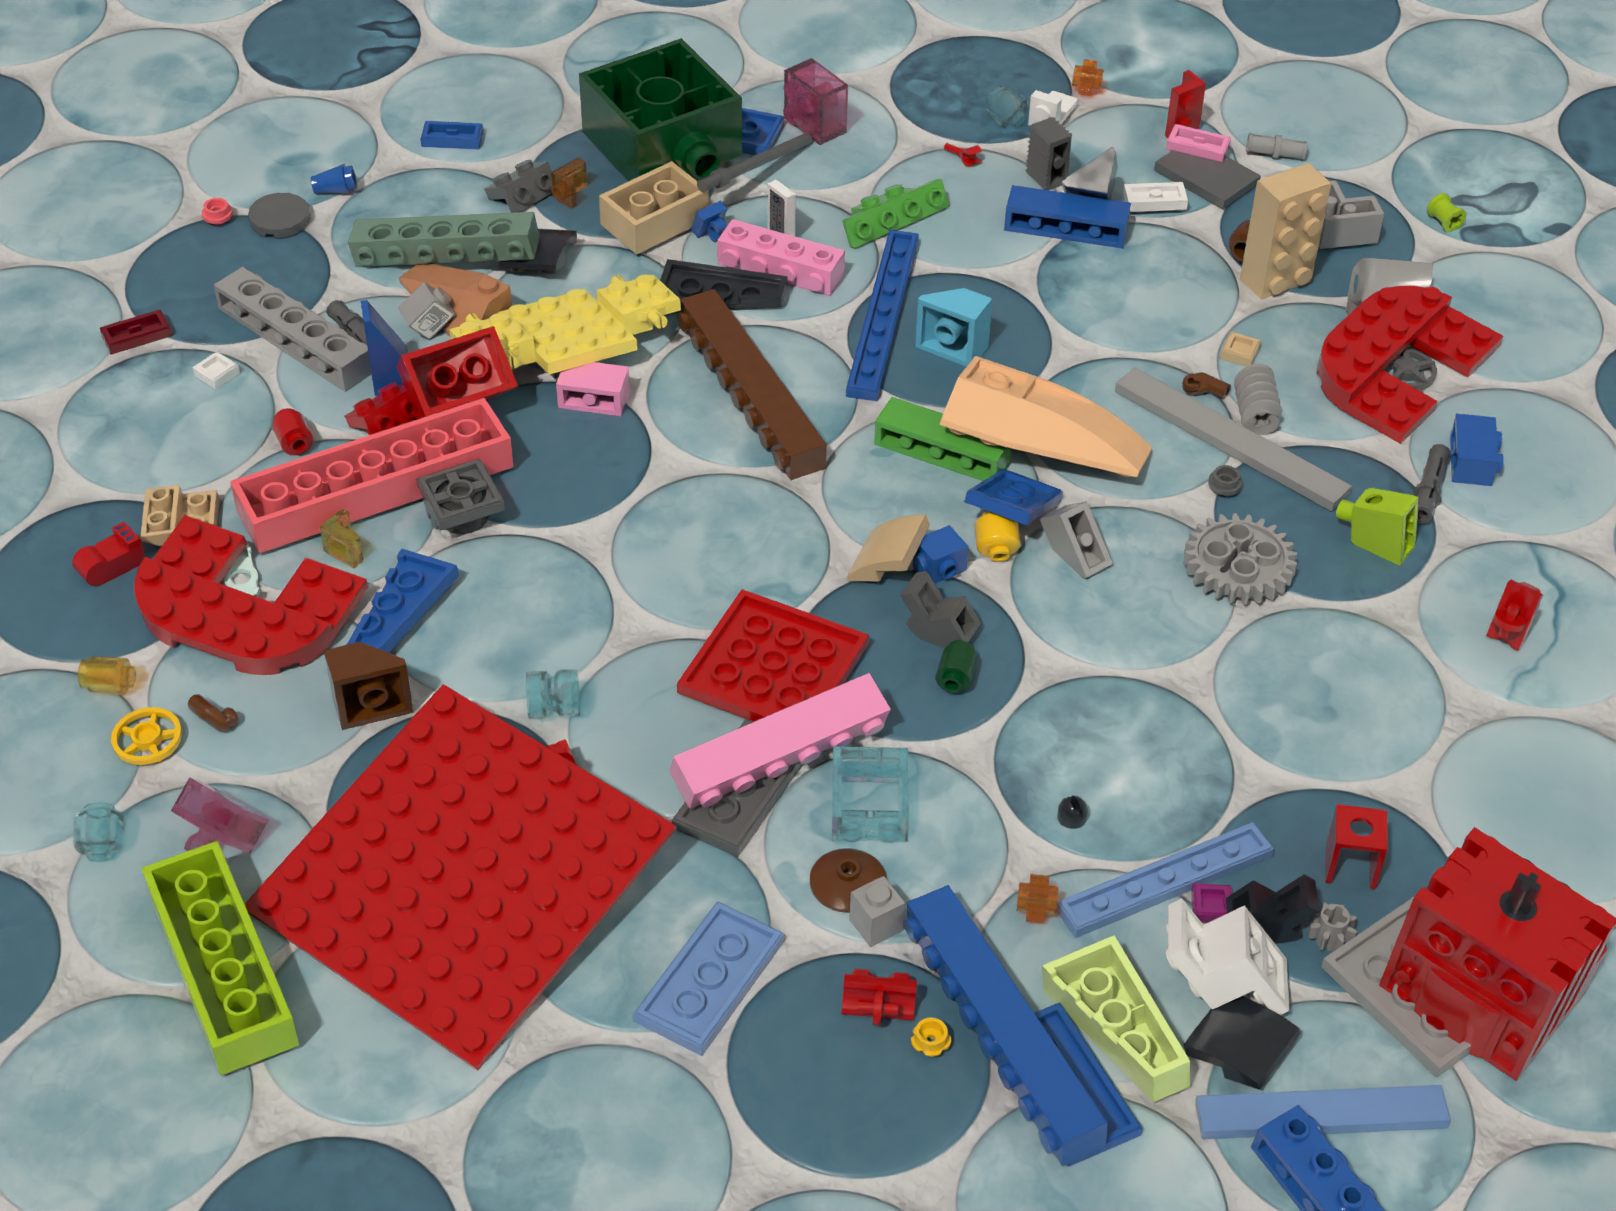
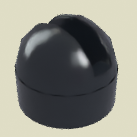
M1075 795L1063 798L1057 812L1059 823L1070 829L1080 828L1086 823L1088 815L1086 802L1081 797ZM1074 809H1077L1078 815H1075Z

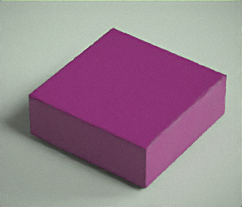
M1192 884V911L1202 923H1209L1227 914L1226 897L1232 894L1231 885Z

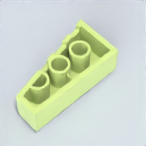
M1115 935L1042 965L1044 992L1055 1003H1061L1071 1020L1153 1103L1190 1087V1060Z

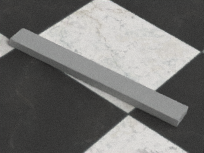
M1136 367L1116 383L1115 392L1330 511H1333L1341 500L1346 499L1351 493L1352 485Z

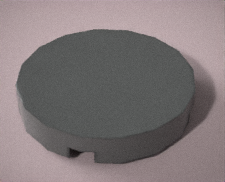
M273 193L256 200L249 208L248 217L252 230L259 235L266 237V234H273L274 238H285L301 232L307 226L306 222L310 220V211L307 202L298 195Z

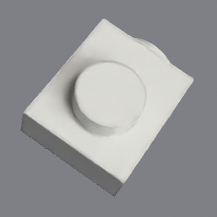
M1035 90L1031 95L1028 125L1051 117L1056 118V121L1062 124L1077 105V98L1056 91H1051L1050 94Z

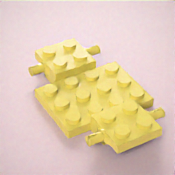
M614 275L611 278V284L596 290L597 300L585 289H573L568 291L567 294L557 297H543L538 302L527 305H513L508 310L500 311L498 314H494L485 320H481L477 314L472 313V316L471 314L467 315L466 322L462 323L459 327L449 329L450 338L454 339L494 326L511 370L513 368L516 369L518 366L537 362L550 375L638 350L637 339L633 335L652 330L653 324L658 329L664 328L668 322L664 315L681 310L680 298L654 275H640L631 281H625L621 275H617V277Z

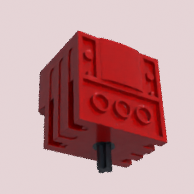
M1474 827L1466 836L1461 849L1456 847L1448 857L1443 868L1439 867L1431 876L1427 889L1422 887L1414 896L1379 986L1392 994L1395 983L1399 985L1397 988L1398 996L1406 1002H1413L1415 1004V1013L1422 1017V1014L1426 1015L1427 1023L1437 1030H1447L1449 1032L1447 1036L1459 1044L1463 1041L1471 1044L1469 1054L1483 1058L1517 1081L1585 994L1607 952L1606 943L1616 926V917L1608 913L1603 907L1594 904L1572 890L1567 884L1558 881L1539 869L1528 859L1522 858L1500 844L1495 838L1486 835Z

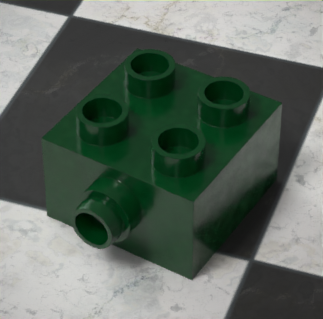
M682 38L579 73L582 132L628 181L671 161L691 177L701 180L710 176V173L718 169L720 164L742 156V97Z

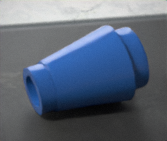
M342 164L311 176V185L315 194L351 193V190L357 189V179L353 166Z

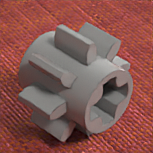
M1325 902L1322 905L1321 913H1317L1309 918L1308 924L1310 929L1307 937L1308 939H1315L1320 950L1335 951L1344 945V942L1347 943L1356 936L1357 931L1354 927L1357 917L1350 916L1344 905L1327 904Z

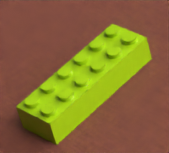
M218 841L142 867L149 897L220 1076L299 1046L293 1017Z

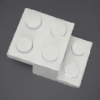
M1182 898L1168 905V923L1166 924L1168 948L1166 949V957L1171 967L1175 971L1180 970L1185 976L1190 989L1196 997H1202L1211 1009H1215L1252 992L1259 1004H1265L1267 1008L1281 1015L1289 1011L1287 958L1245 906L1203 925Z

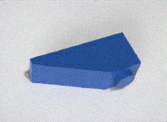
M367 300L361 301L370 369L374 394L378 396L380 395L379 390L388 384L397 383V385H404L396 366L401 355L407 354L408 350L407 345Z

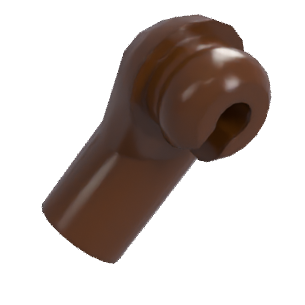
M1200 372L1186 375L1183 378L1182 388L1190 395L1211 393L1225 399L1231 390V384L1207 373Z
M195 694L188 700L189 710L219 732L230 731V727L236 726L239 722V718L232 708L227 707L220 711L200 694Z

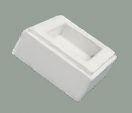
M215 352L192 367L194 376L215 390L240 374L239 365L219 352Z

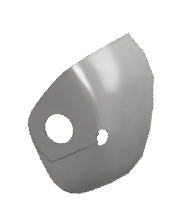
M1378 258L1361 259L1352 270L1346 306L1347 316L1358 307L1360 300L1363 302L1382 288L1395 286L1431 287L1433 263ZM1356 275H1358V287L1354 294V280Z

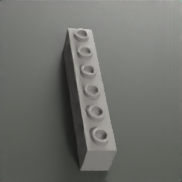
M241 267L214 284L219 310L342 391H348L371 375L368 349L365 343L357 341L348 335L345 330L329 323L323 316L315 314L300 301H295L287 296L281 289L273 287L259 275L253 274L244 267Z

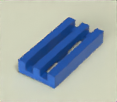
M425 121L420 138L421 147L479 149L483 136V124Z

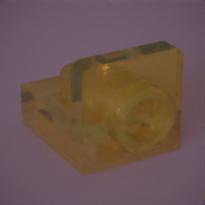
M341 509L320 526L323 551L348 566L356 568L363 562L361 539L355 531L351 530L349 512Z

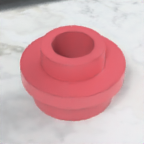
M223 198L209 199L203 205L202 218L207 223L222 225L230 220L233 215L232 207Z

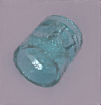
M578 669L557 670L554 676H550L547 671L526 672L528 718H549L552 712H556L559 717L580 716Z

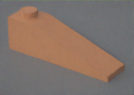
M416 264L399 277L400 283L410 294L425 282L434 289L437 287L442 288L450 296L451 301L449 304L455 315L442 327V330L448 336H450L449 329L459 327L462 323L466 322V317L469 314L472 316V313H475L481 320H485L494 314H498L500 311L508 310L512 306L510 286L484 273L435 264Z

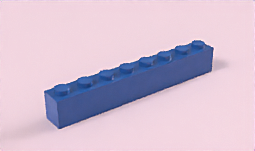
M944 886L908 901L907 919L904 920V927L909 939L912 942L917 941L919 943L927 967L931 971L935 969L939 974L945 995L948 999L954 998L957 1002L963 1023L968 1029L973 1028L977 1033L979 1045L984 1056L987 1059L993 1058L1004 1087L1007 1090L1013 1089L1018 1097V1105L1022 1115L1028 1122L1033 1121L1038 1128L1039 1139L1048 1154L1054 1153L1061 1166H1064L1106 1147L1107 1121L950 886Z

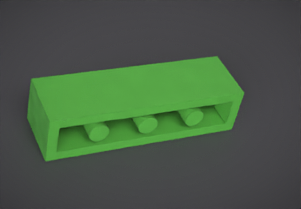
M895 397L890 398L875 420L874 445L981 481L986 480L1002 469H1006L1011 460L1012 448L1000 445H987L981 442L980 438L968 434H955L948 427L940 425L943 413Z

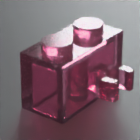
M189 777L171 809V812L200 828L197 833L187 839L184 846L186 851L198 848L202 844L206 845L220 840L226 845L251 853L269 819L215 787Z

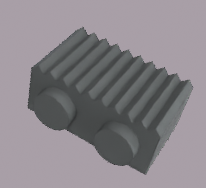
M1051 117L1036 122L1029 127L1031 130L1029 131L1030 140L1028 141L1029 150L1027 151L1028 159L1026 161L1028 164L1025 170L1045 190L1062 186V180L1068 177L1072 133H1069V130H1065L1066 127H1062V124H1059L1056 118Z

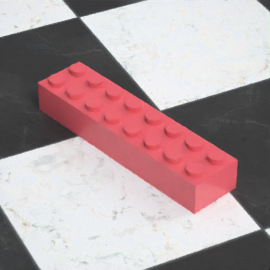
M482 398L232 480L230 483L236 511L258 553H262L421 499L423 497L417 487L416 478L477 459H481L489 475L513 468L511 438L486 399Z

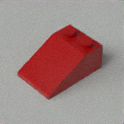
M494 326L401 355L396 366L417 420L482 398L488 401L518 387Z

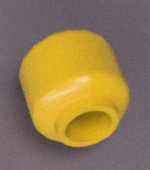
M985 511L975 522L976 546L980 554L989 557L992 561L1001 562L1009 559L1010 555L1018 551L1021 545L1018 522L990 511Z

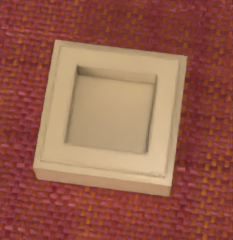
M1231 332L1221 350L1220 359L1246 367L1250 366L1260 349L1261 340Z

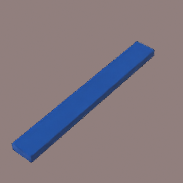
M889 230L847 383L846 397L878 401L919 243V234Z

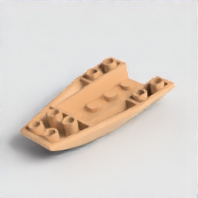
M978 356L972 359L958 377L940 421V425L948 427L951 432L980 438V441L987 445H1000L1115 472L1124 477H1138L1152 450V447L1130 426L1084 396L1051 381Z

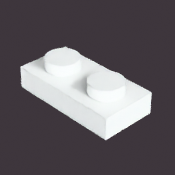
M1183 182L1124 184L1123 196L1125 202L1131 203L1130 212L1187 210L1188 198Z

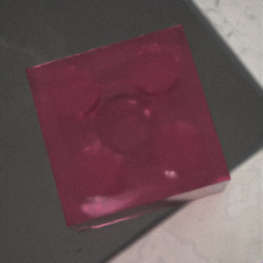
M813 58L784 70L783 114L785 119L801 132L809 133L812 136V140L818 145H822L847 133L848 84Z

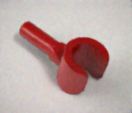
M948 143L944 145V150L961 157L963 164L967 167L982 162L976 156V154L982 152L978 145L967 149L958 148Z

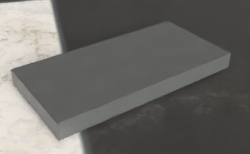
M745 719L739 728L744 727L753 722ZM798 762L789 766L787 771L778 777L769 779L766 776L756 780L751 788L741 793H736L734 790L724 794L721 800L709 807L704 808L702 805L689 809L686 802H684L672 819V824L676 826L677 831L738 857L803 764Z

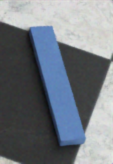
M1254 822L1057 901L1056 911L1073 936L1077 938L1189 892L1192 889L1193 883L1208 884L1269 859L1273 856L1274 848Z
M1442 1085L1200 1095L1196 1097L1195 1101L1202 1139L1255 1137L1260 1127L1296 1105H1299L1306 1115L1313 1117L1317 1121L1322 1134L1445 1129L1449 1127L1451 1122Z

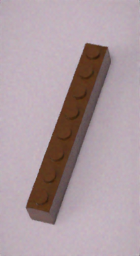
M712 289L680 299L681 310L677 314V319L681 330L689 334L694 349L700 350L707 367L713 369L716 373L720 386L728 390L734 406L737 409H741L748 426L751 429L754 428L758 433L763 448L769 449L779 470L783 469L790 481L826 469L827 444L716 290Z

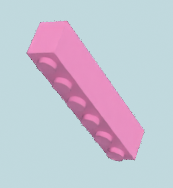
M870 673L680 753L673 757L669 772L689 809L702 805L704 808L709 807L721 800L724 794L734 790L736 793L746 791L755 784L756 780L766 776L769 779L778 777L795 763H810L827 749L839 750L850 744L853 738L857 736L876 734L884 728V723L891 709Z

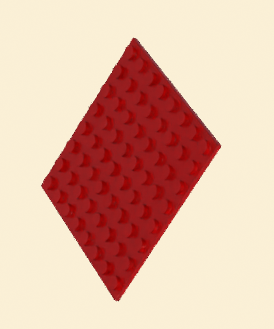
M442 684L246 901L245 907L248 914L478 1071L677 828L671 822Z

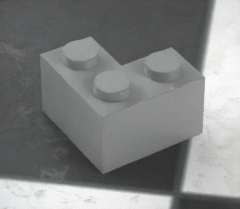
M1331 180L1319 248L1325 249L1378 243L1384 212L1375 196L1345 198L1337 181Z

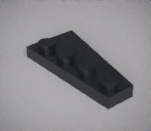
M667 259L660 279L680 299L715 289L729 309L782 307L788 287V276Z

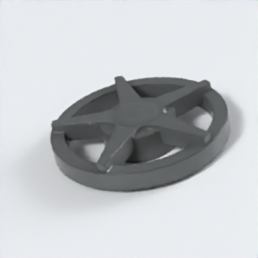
M1408 347L1398 355L1403 356V358L1394 359L1388 365L1393 367V376L1403 381L1416 380L1418 383L1407 384L1417 390H1423L1431 386L1437 374L1434 360L1424 353L1408 349ZM1429 368L1431 376L1426 379L1419 371Z

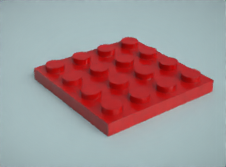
M741 589L677 682V693L755 722L844 684L867 648L869 634Z

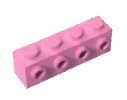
M734 219L731 220L717 240L719 265L734 269L788 276L789 285L831 296L844 276L845 250Z

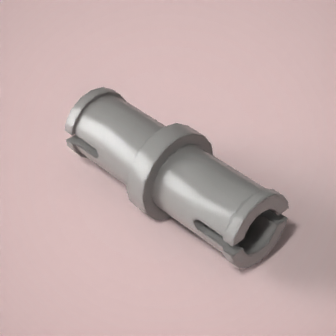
M1249 133L1246 152L1270 154L1271 158L1283 156L1304 160L1307 152V141L1283 139L1282 135L1277 134L1275 137Z

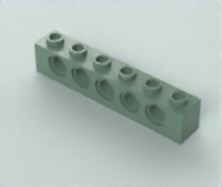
M534 212L356 219L348 245L355 267L532 260L535 257L540 234Z

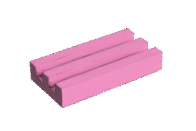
M1175 124L1167 140L1166 149L1223 162L1227 149L1230 147L1231 137Z

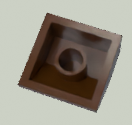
M362 642L324 650L332 697L342 730L414 713L405 659Z

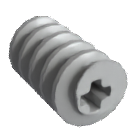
M1252 364L1243 368L1234 379L1235 394L1242 425L1258 435L1271 433L1278 429L1280 424L1279 418L1282 414L1274 373L1269 366L1263 364Z

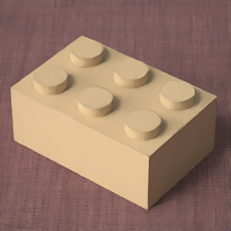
M672 161L599 195L600 224L636 255L690 229L696 212L709 206L708 190L701 192L697 187V181Z

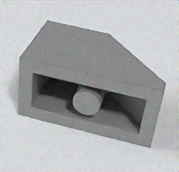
M1087 501L1065 505L1039 518L1052 550L1082 578H1088L1113 564Z

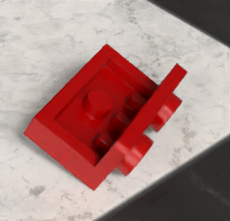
M1190 70L1183 72L1182 84L1171 89L1165 131L1166 138H1169L1175 124L1194 129L1200 128L1206 83Z
M391 383L382 387L379 390L380 395L373 399L367 398L359 401L353 406L354 410L344 416L350 428L366 429L368 435L417 420L404 385H397V383Z

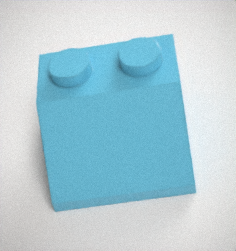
M966 288L921 295L918 298L915 348L967 367L975 356L981 357L989 347L993 298Z

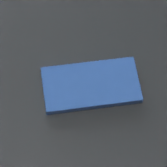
M717 901L635 1010L633 1021L703 1056L784 943V933Z

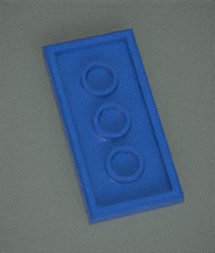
M1056 1003L1035 1012V1015L1108 1123L1106 1147L1067 1165L1070 1167L1141 1136V1125L1061 1003Z

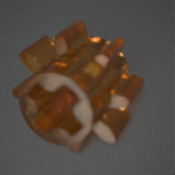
M1084 59L1083 66L1075 65L1072 86L1079 87V94L1092 96L1093 89L1101 90L1104 69L1097 68V61Z
M1030 874V883L1019 882L1016 911L1026 912V922L1044 924L1045 914L1056 915L1058 886L1049 885V876Z

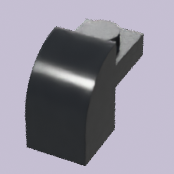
M1305 874L1277 892L1253 880L1226 897L1227 914L1245 906L1275 944L1289 942L1301 937V923L1319 913L1316 882Z

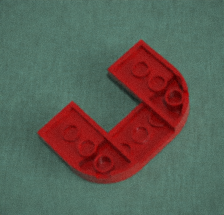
M1385 287L1366 298L1327 335L1319 356L1317 374L1320 375L1322 380V391L1333 404L1401 444L1435 411L1438 401L1385 372L1384 369L1411 345L1469 377L1501 345L1504 336L1450 307L1452 297L1442 293L1436 287Z
M187 515L183 516L153 559L144 557L136 573L134 592L141 615L149 631L157 639L175 648L178 642L234 662L236 671L253 675L281 674L279 668L298 662L300 667L316 659L334 641L369 588L366 578L306 557L274 603L220 584L246 547L245 536Z

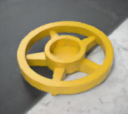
M158 707L142 708L127 714L119 720L112 731L111 744L115 754L124 762L134 765L161 763V760L171 755L179 746L182 739V728L178 718L172 712ZM151 716L149 721L141 722L133 728L126 727L139 718ZM158 717H163L172 722L175 729L161 730L157 724ZM121 733L130 737L133 742L124 751L118 746V739ZM173 738L164 749L158 752L157 746L162 741ZM140 750H149L151 755L134 756Z

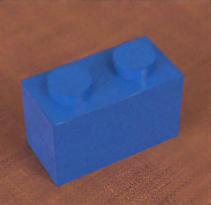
M1456 413L1449 437L1452 482L1492 486L1495 474L1502 471L1504 459L1503 454L1498 453L1501 447L1502 432L1497 431L1496 417Z

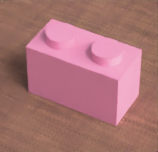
M593 362L561 371L556 383L558 408L621 416L630 392L629 367Z

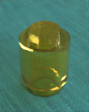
M92 656L90 659H82L78 669V684L81 688H87L89 692L125 695L129 688L134 687L136 681V669L134 666H131L127 658Z

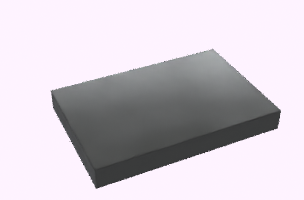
M1172 150L1157 160L1154 167L1156 172L1174 182H1183L1184 188L1221 209H1224L1256 187L1257 180L1261 179V175L1227 156H1224L1223 162Z

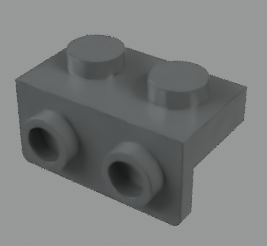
M529 159L515 166L516 171L510 174L509 172L503 173L493 178L494 183L484 190L489 200L505 199L511 213L523 211L558 190L559 186L548 161L532 163V160Z

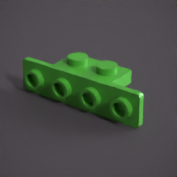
M935 179L916 188H902L901 184L890 186L885 189V194L870 195L860 200L861 204L851 208L853 215L843 219L842 222L849 246L851 248L859 247L888 234L889 230H897L947 208L949 202L942 179Z

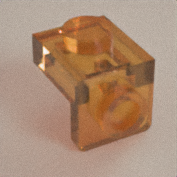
M579 157L551 172L553 197L571 209L577 206L576 193L588 186L586 162Z

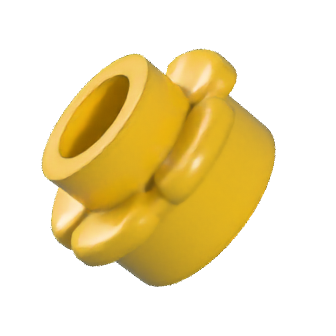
M925 1018L913 1029L914 1036L911 1037V1044L916 1051H921L925 1056H939L942 1050H947L951 1044V1036L948 1034L947 1026L937 1018ZM927 1038H933L935 1040L931 1042L928 1041Z

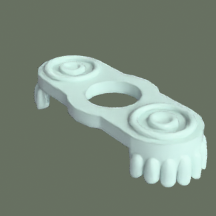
M247 544L224 576L223 581L225 586L259 597L260 590L257 587L259 575L253 567L252 550ZM239 573H247L251 576L250 580L243 584H235L231 581L232 577Z

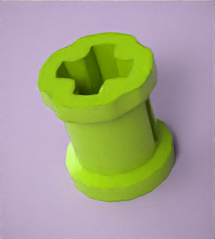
M1446 193L1436 195L1427 206V213L1441 221L1442 227L1446 232L1457 230L1466 220L1467 213L1460 207L1457 208L1451 203V198Z

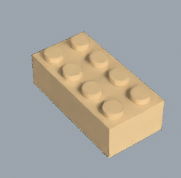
M1310 163L1257 180L1240 279L1261 300L1312 281L1331 182Z

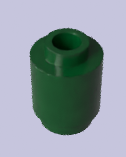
M963 640L952 641L944 648L935 676L939 687L949 693H962L969 689L977 664L975 648Z

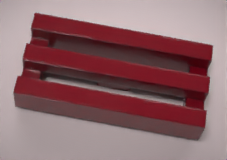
M161 309L99 328L101 337L106 347H108L110 355L172 336L171 328Z

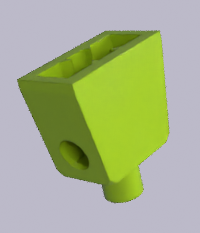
M1368 488L1355 503L1345 499L1341 500L1336 510V518L1351 523V541L1354 545L1401 566L1416 547L1419 497Z

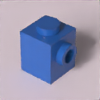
M948 525L924 535L912 559L913 566L917 572L927 571L934 584L950 579L956 574L966 571L968 545Z

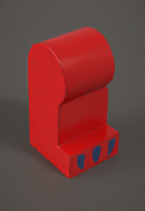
M125 522L112 527L113 535L96 543L94 546L83 547L74 555L72 566L89 585L99 586L140 566L145 556L141 540Z

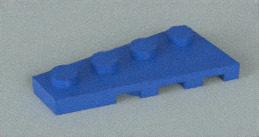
M401 548L397 555L398 563L396 567L390 568L385 576L386 584L383 590L376 592L371 601L373 605L371 611L362 616L346 645L362 642L389 653L460 576L457 565Z

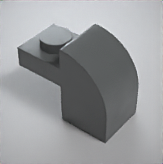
M927 571L917 572L900 595L912 614L906 622L908 628L920 639L936 646L945 648L955 640L969 642L981 624L965 596L943 599Z

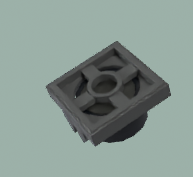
M481 459L416 478L417 487L424 498L428 518L431 519L433 527H439L440 531L445 529L455 534L472 533L481 529L486 524L489 515L505 510L504 500Z

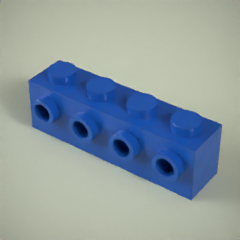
M1296 1105L1258 1129L1251 1149L1300 1211H1384L1377 1202L1373 1190L1357 1178L1349 1168L1348 1161L1343 1153L1332 1147L1323 1136L1317 1121L1313 1117L1306 1115L1299 1105Z

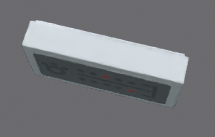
M774 180L768 183V229L795 236L796 194L779 181Z

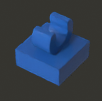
M721 200L696 212L691 230L697 238L708 233L710 239L713 242H717L722 231L728 226L724 221L727 208Z

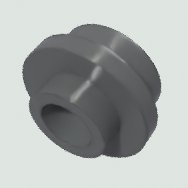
M1222 465L1210 474L1208 484L1215 493L1222 496H1230L1241 490L1242 478L1236 468Z

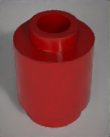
M291 408L282 409L277 412L273 419L272 428L282 450L289 455H299L306 452L313 444V435L303 415Z

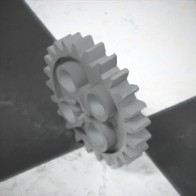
M1234 513L1232 520H1227L1223 514H1220L1218 522L1207 518L1206 526L1197 524L1196 532L1191 531L1189 533V539L1185 543L1183 564L1187 565V575H1194L1193 584L1204 583V593L1215 590L1216 599L1223 595H1228L1229 603H1233L1235 598L1238 597L1241 598L1244 605H1247L1248 598L1253 597L1259 604L1262 601L1263 595L1273 600L1275 591L1283 594L1285 586L1291 585L1297 566V552L1292 551L1294 543L1285 542L1286 533L1275 534L1276 525L1266 528L1264 526L1265 519L1263 518L1254 523L1252 522L1251 515H1247L1245 520H1240L1237 513Z

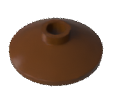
M852 848L837 849L824 854L815 862L810 872V888L815 898L825 907L838 912L850 913L851 892L882 876L886 878V873L881 863L867 852Z

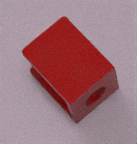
M1336 804L1326 842L1325 883H1332L1341 848L1370 851V889H1376L1387 853V810ZM1362 821L1369 824L1373 832L1367 836H1360L1351 830L1350 825L1353 822Z

